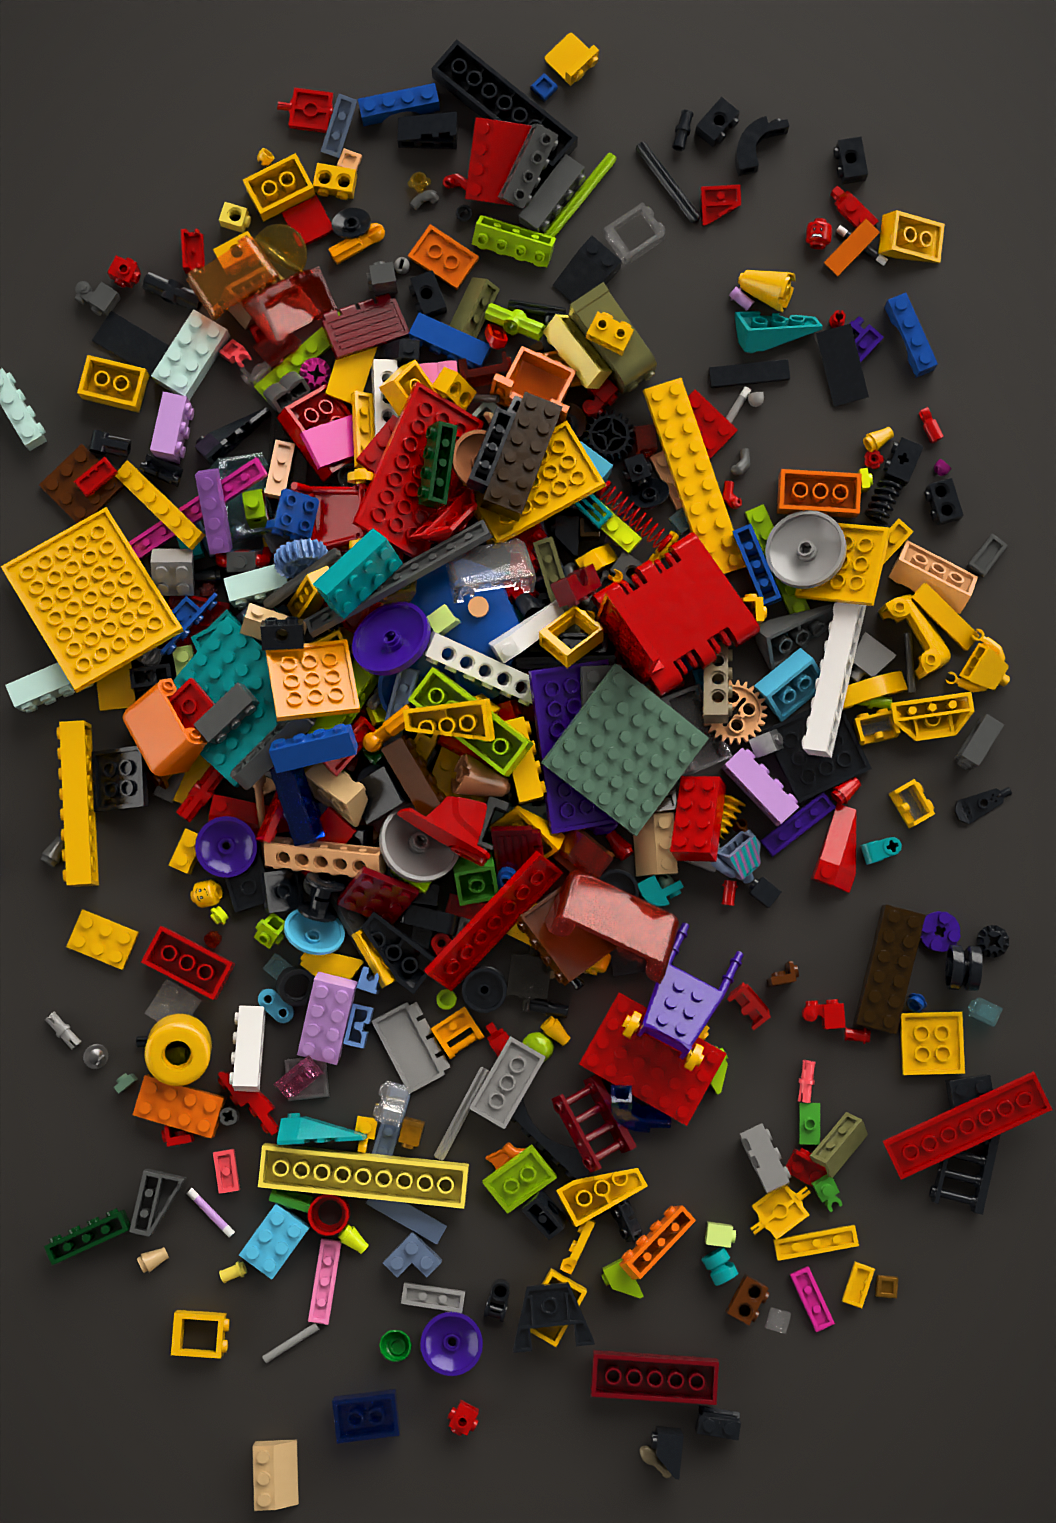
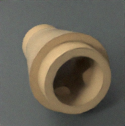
M165 1247L142 1253L137 1260L143 1273L147 1271L150 1273L162 1262L169 1259Z

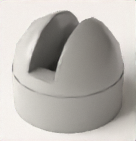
M405 257L396 259L394 263L395 271L399 274H406L410 270L408 259ZM401 261H404L402 269H399Z
M749 393V404L753 407L762 405L764 393Z

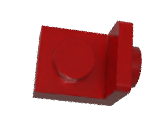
M167 1125L162 1130V1139L164 1143H167V1147L195 1141L193 1133L188 1134L187 1131L183 1130L175 1132V1136H173L172 1127Z

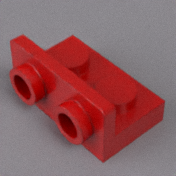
M794 1148L785 1166L790 1175L812 1186V1182L827 1174L826 1169L811 1160L810 1155L812 1153L803 1148L800 1151Z

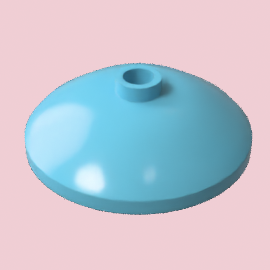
M298 909L287 916L284 924V933L288 941L298 950L307 954L326 955L333 953L341 947L345 937L344 927L338 918L335 921L326 923L314 921L301 915Z

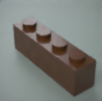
M405 734L384 746L381 751L417 812L426 817L446 798V795L437 787L435 776L427 770L426 761L416 751L414 740Z

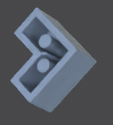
M412 1231L383 1261V1264L397 1278L411 1263L428 1277L441 1264L442 1259Z

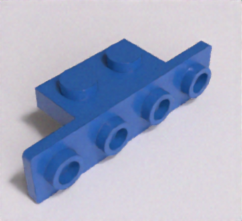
M216 593L201 608L185 596L172 610L184 631L173 637L160 651L163 657L166 654H172L177 648L175 644L180 639L184 640L191 633L189 629L194 624L197 626L204 619L203 614L207 610L211 611L217 605L218 595Z

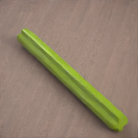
M609 152L543 234L555 237L616 162L615 155Z

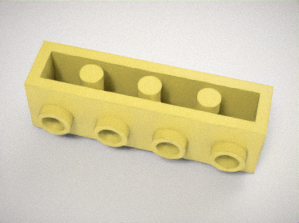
M556 314L543 330L548 343L554 346L558 351L559 357L566 361L569 368L576 370V375L580 379L582 386L588 389H599L612 373V370L568 315Z

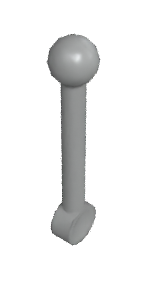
M607 570L602 572L601 584L605 579H608L607 576L610 573ZM592 595L582 601L583 605H589Z

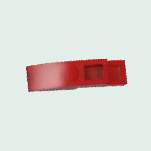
M226 1071L218 1073L220 1078L217 1080L224 1089L228 1088L233 1103L241 1107L249 1103V1111L254 1117L258 1116L262 1121L260 1126L264 1132L271 1135L276 1134L279 1131V1126L269 1114V1112L275 1109L269 1099L260 1090L259 1092L234 1091L232 1084L229 1083L230 1073Z

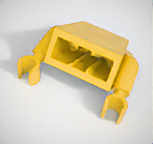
M976 629L981 634V637L978 639L971 635V639L983 643H978L959 674L962 678H958L954 672H948L955 676V680L948 681L945 679L948 684L956 683L958 687L973 693L984 692L988 688L995 690L998 684L1003 687L1006 686L1010 681V677L1005 674L1009 666L1005 662L1002 647L991 638H986L983 630Z

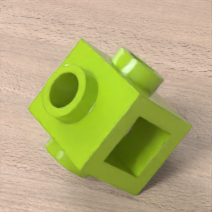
M271 913L265 920L262 918L256 925L257 932L254 938L268 949H271L275 943L279 945L285 937L283 934L285 921L275 913Z

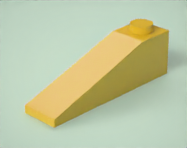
M633 1168L576 1179L560 1187L556 1192L572 1225L578 1227L646 1188L648 1185L639 1169Z

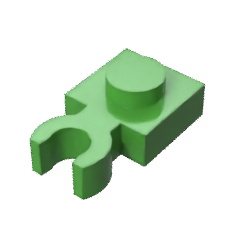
M828 1174L811 1183L819 1200L822 1203L825 1201V1206L830 1212L833 1211L831 1207L833 1202H836L840 1207L842 1206V1201L836 1196L840 1191L834 1179L829 1177Z

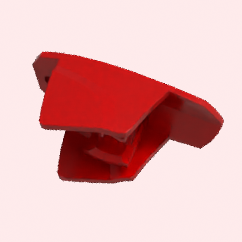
M447 796L426 817L412 808L401 809L396 814L427 835L451 848L457 855L474 864L484 866L491 857L486 850L477 845L487 810V804L484 802Z

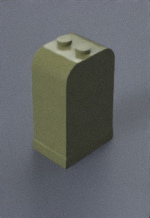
M603 282L570 304L569 317L585 337L597 312H606L612 315L614 320L618 322L624 321L632 326L631 328L634 329V332L622 356L588 340L612 370L608 378L618 388V391L624 394L627 391H633L643 380L647 381L655 375L657 363L653 354Z

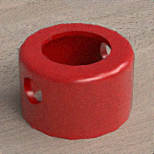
M321 1194L310 1204L308 1210V1221L311 1227L317 1233L325 1236L341 1232L348 1224L351 1216L347 1200L343 1196ZM327 1200L336 1201L342 1208L341 1219L333 1225L323 1223L318 1216L320 1205Z

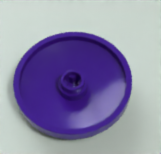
M393 602L385 604L367 615L358 626L352 641L354 658L365 671L371 674L386 676L399 673L413 665L426 650L431 636L430 622L424 612L412 603Z

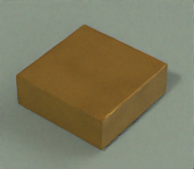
M877 1275L875 1296L897 1299L898 1277Z

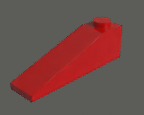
M213 794L209 821L222 816L235 817L244 821L252 829L255 836H257L259 824L256 803ZM265 805V813H267L269 806ZM284 810L285 814L277 825L276 834L292 831L296 812Z
M837 803L811 880L850 893L856 876V810Z

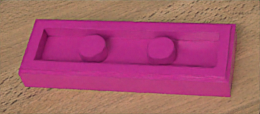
M809 1266L789 1274L815 1331L819 1332L834 1325V1320Z

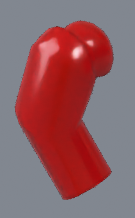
M458 173L448 175L443 179V186L446 188L460 186L466 190L467 179Z
M725 481L723 489L724 502L732 509L741 507L742 499L733 493L734 482Z

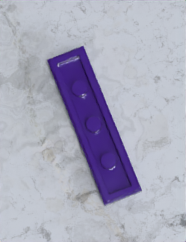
M822 792L760 840V843L773 857L836 807L827 795Z

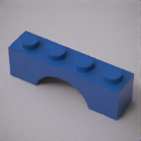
M435 83L358 99L363 126L383 123L389 116L401 112L426 114L440 111Z
M905 292L888 299L884 308L892 325L896 326L904 340L908 362L915 378L934 371L938 365L907 293Z

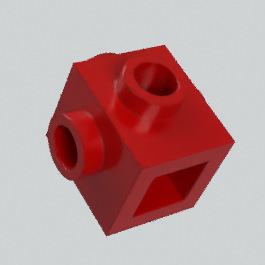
M117 255L107 272L109 277L115 280L114 283L122 288L126 286L133 288L134 284H137L141 277V271L136 261L128 257L125 260Z
M460 1400L457 1408L452 1407L447 1417L450 1420L448 1426L451 1427V1431L459 1436H462V1434L467 1436L469 1431L473 1432L478 1424L476 1417L479 1409Z

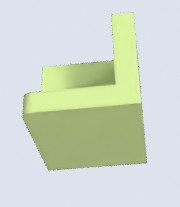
M445 604L427 616L434 632L442 636L461 623Z

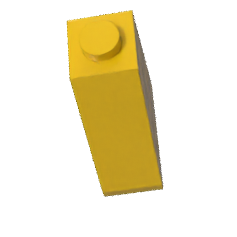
M304 952L300 958L302 960L300 965L314 976L319 971L350 980L353 979L364 964L361 959L335 953L312 955Z

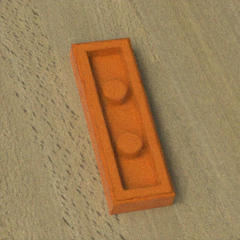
M865 219L830 255L824 264L838 277L880 232Z

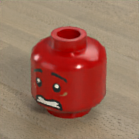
M816 218L808 223L805 240L813 249H824L831 242L832 226L826 222V219Z

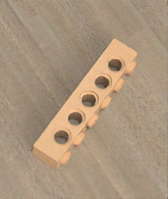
M275 836L270 843H264L265 866H272L274 869L289 868L293 871L324 872L333 876L340 874L348 875L351 878H354L363 866L382 874L387 871L386 862L381 854L380 847Z

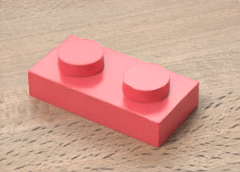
M229 1149L213 1152L219 1194L239 1191L240 1184L235 1150Z

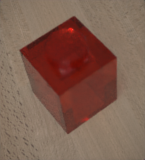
M655 425L635 426L633 431H635L636 454L643 453L644 456L653 455V452H656L658 448Z

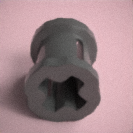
M233 1106L222 1109L219 1114L220 1122L226 1126L237 1123L240 1118L239 1110ZM232 1111L234 1119L226 1120L227 1115L225 1113Z

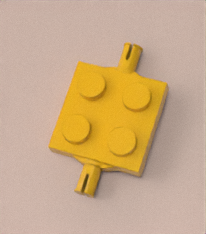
M786 1185L765 1195L754 1203L751 1207L758 1215L759 1222L750 1227L753 1234L756 1235L765 1228L778 1240L806 1219L809 1213L803 1207L801 1200L811 1194L808 1188L805 1186L798 1193H795Z

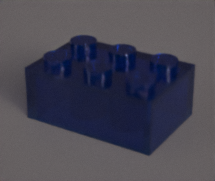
M396 1389L334 1396L332 1405L337 1444L400 1435L401 1429Z

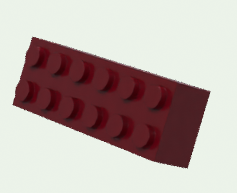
M593 1350L591 1397L717 1405L719 1361L717 1358Z

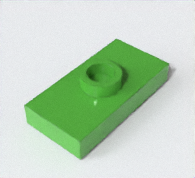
M799 1103V1144H820V1103Z
M273 1189L269 1197L271 1202L284 1205L288 1209H297L308 1213L310 1204L314 1197L303 1193Z

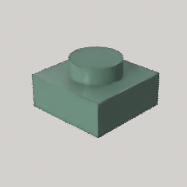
M125 1073L116 1080L118 1084L114 1088L118 1094L122 1093L138 1079L133 1073L129 1075Z

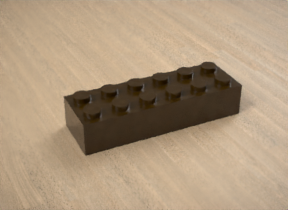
M528 392L524 393L482 500L481 508L514 521H519L563 406Z
M887 904L882 905L854 1024L897 1034L925 914Z

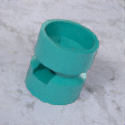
M725 1247L718 1248L701 1259L706 1269L711 1270L710 1276L716 1286L731 1280L739 1273L734 1263L729 1262L730 1256Z

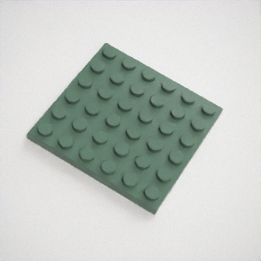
M614 664L542 760L541 764L630 833L637 836L709 737L619 665Z

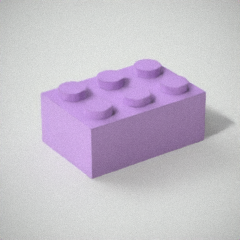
M163 392L150 451L155 457L164 461L180 464L181 458L185 456L186 447H184V442L190 435L189 420H193L194 408H192L193 406L187 396Z

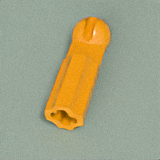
M372 223L368 231L362 236L345 239L328 250L334 262L338 265L363 251L368 246L380 242L385 236V230L381 224Z
M406 704L384 721L381 727L374 732L366 734L363 738V747L369 752L379 751L384 742L405 729L403 710L412 707Z

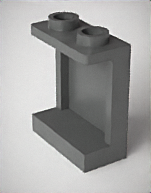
M492 796L489 797L487 802L486 816L477 844L487 852H493L494 847L485 843L484 839L495 810L506 814L510 808L508 802Z

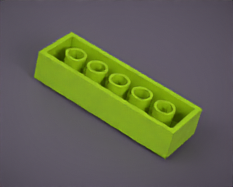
M434 667L430 669L408 699L416 707L478 700L442 671ZM491 710L495 740L483 741L461 737L455 738L502 775L509 777L534 743Z

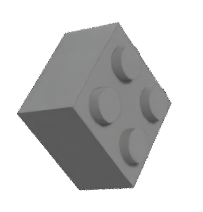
M152 549V580L162 596H194L193 550Z

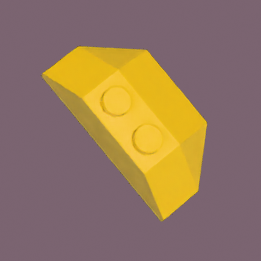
M971 692L890 703L893 723L914 741L956 736L975 712Z

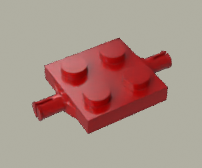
M294 88L290 103L278 101L277 110L289 111V128L326 133L334 110L332 106L334 95L331 92Z

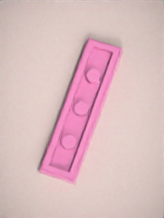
M321 1238L308 1322L329 1324L342 1245L338 1240Z

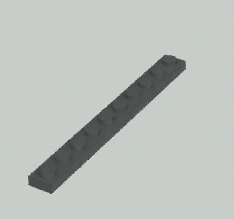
M482 519L404 563L345 619L341 618L329 606L304 619L309 633L313 638L489 540L492 538V535L484 520Z

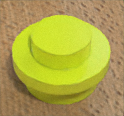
M219 906L212 908V914L210 915L212 920L217 925L219 923L222 925L226 924V920L229 917L225 911Z

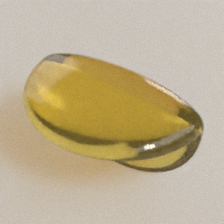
M273 224L265 227L255 236L256 245L272 261L294 272L303 271L307 261V248L303 238L295 229L284 224Z

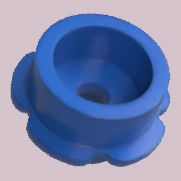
M912 993L909 995L907 1006L913 1012H920L927 1007V1003L923 995Z

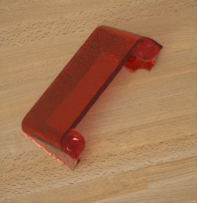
M573 870L567 875L545 919L548 931L557 936L566 937L577 926L643 957L646 960V975L661 984L666 974L679 927V921L672 913L581 870Z

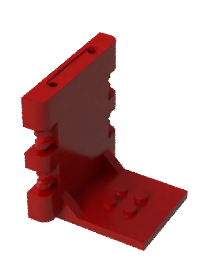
M694 532L689 533L669 546L668 550L670 553L664 554L665 560L670 565L669 569H666L659 559H656L654 564L652 561L647 560L635 568L636 574L631 575V578L638 589L633 591L625 580L620 582L621 586L614 581L591 597V600L599 610L596 621L602 625L603 631L607 633L609 640L637 681L642 685L648 681L659 698L683 682L680 672L683 675L688 673L687 667L681 661L684 657L693 668L698 667L699 663L701 668L705 669L716 661L717 656L715 652L717 654L721 652V647L714 639L715 637L719 636L723 644L728 647L732 645V641L737 648L760 632L756 619Z

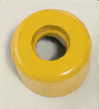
M172 1014L162 1018L151 1029L145 1046L144 1057L148 1070L158 1081L170 1086H184L196 1081L203 1075L209 1065L212 1050L210 1033L199 1019L191 1015ZM174 1041H182L190 1048L191 1054L189 1058L180 1065H173L166 1058V1047Z

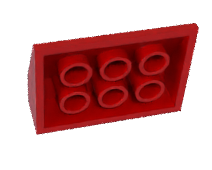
M475 118L465 199L514 206L498 196L531 129V125Z
M328 383L286 406L277 416L281 425L323 483L354 463L353 457L318 470L300 436L302 431L352 415L343 401L325 395Z

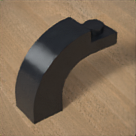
M764 116L752 122L744 130L739 139L735 154L738 177L758 171L759 162L756 146L764 139L787 134L789 130L788 119L782 120L778 118L768 123L767 116Z

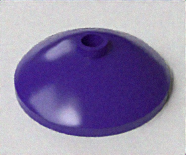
M231 816L217 817L207 822L199 831L195 843L196 856L201 866L215 876L228 878L240 875L251 866L257 853L255 834L244 821ZM224 842L230 843L228 849L223 848L222 844Z
M459 1312L441 1313L432 1318L425 1326L421 1336V1352L426 1363L434 1371L447 1376L461 1375L473 1368L478 1362L483 1348L482 1334L477 1324L467 1315ZM450 1338L456 1340L454 1345L449 1344L448 1340Z

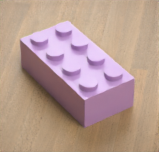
M742 747L724 764L722 769L776 826H779L799 808L797 805L798 801L791 793L787 795L783 791L784 786L776 778L773 780L768 775L770 771L762 763L759 765L754 760L756 757L749 749L744 750Z
M318 971L314 978L297 1055L334 1065L338 1064L358 981Z

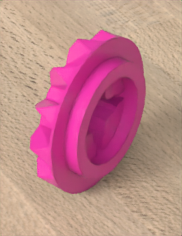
M310 358L302 364L300 376L306 380L310 389L316 390L329 381L331 368L323 359ZM315 368H318V372L324 374V376H318L315 380L314 376L308 373V371H315Z

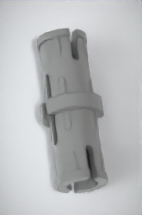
M55 1011L52 1012L45 1021L56 1031L58 1038L61 1037L71 1050L75 1049L82 1041L70 1030L71 1026L69 1024H65Z

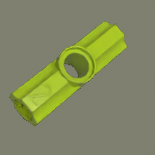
M490 303L485 312L484 318L486 320L503 326L504 330L511 335L520 333L540 341L543 336V330L546 327L540 322L527 318L526 314L519 309L510 311Z

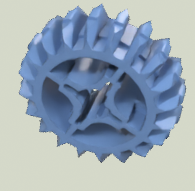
M301 538L300 540L294 539L293 542H286V545H281L274 554L275 569L277 573H280V576H285L287 579L294 578L325 555L328 549H326V545H323V542L317 539L311 540L308 538L303 540Z

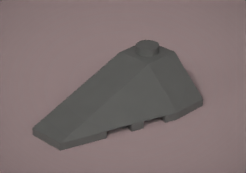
M833 604L770 619L759 625L760 632L755 635L756 645L770 670L779 666L799 648L805 649L807 647L806 643L813 637H819L829 628V623L833 620L834 616Z

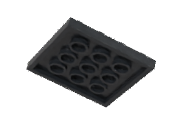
M811 708L763 731L767 733L777 729L783 738L784 748L773 753L798 803L872 769L844 710H842L832 758L808 755L802 747V739L807 732L806 721L808 716L811 715Z

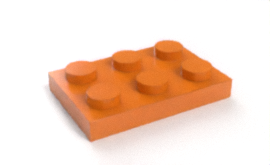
M431 224L408 254L410 260L428 272L433 270L437 278L455 290H458L479 260L478 255Z

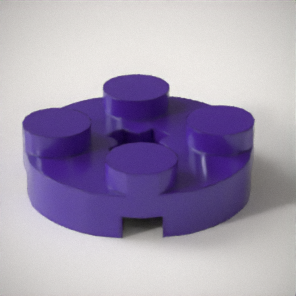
M941 911L932 912L925 916L920 937L925 947L933 951L945 952L948 950L949 945L957 944L961 934L959 923L954 916L948 912ZM937 926L944 928L943 937L935 935L934 932L937 931Z

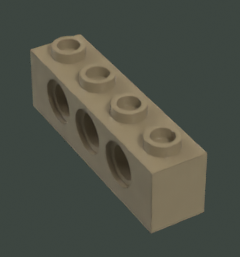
M717 642L721 647V652L718 654L715 652L717 656L716 661L704 669V724L728 723V716H732V704H728V698H732V685H729V679H733L732 667H729V661H733V650L729 649L723 642ZM722 663L721 666H715L714 664ZM715 681H722L723 683H721V684H715L714 682H715ZM715 699L723 700L719 703L714 702Z

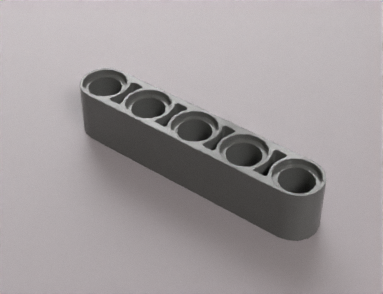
M316 718L281 721L234 767L230 776L245 790L251 788L273 766L269 754L271 743L279 738L289 739L300 733L306 734L315 724Z

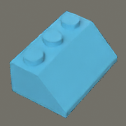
M799 648L756 683L754 687L760 693V697L765 699L764 702L782 722L815 695V683L821 671L815 660Z

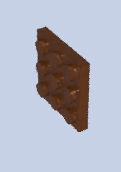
M80 444L39 484L76 523L100 511L125 487L114 476L90 497L87 498L73 481L99 461L83 444Z

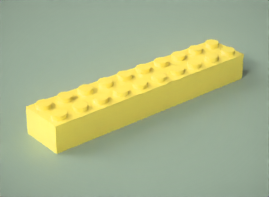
M265 1143L262 1145L258 1187L464 1209L469 1164Z

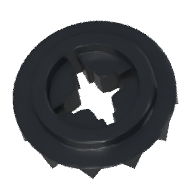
M989 925L978 933L977 946L981 948L983 955L991 958L999 957L1005 954L1009 947V936L1001 927ZM988 936L992 938L999 936L996 941L998 946L992 945L987 947L990 943Z

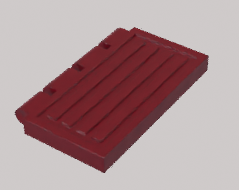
M387 293L375 297L377 304H375L372 298L357 303L359 310L352 304L340 308V316L336 310L322 314L324 321H322L321 325L336 360L409 336V329L395 298L391 299L390 294Z
M533 825L492 826L491 836L497 874L502 867H511L517 872L536 851L544 856L540 829H533ZM549 889L543 895L548 894Z

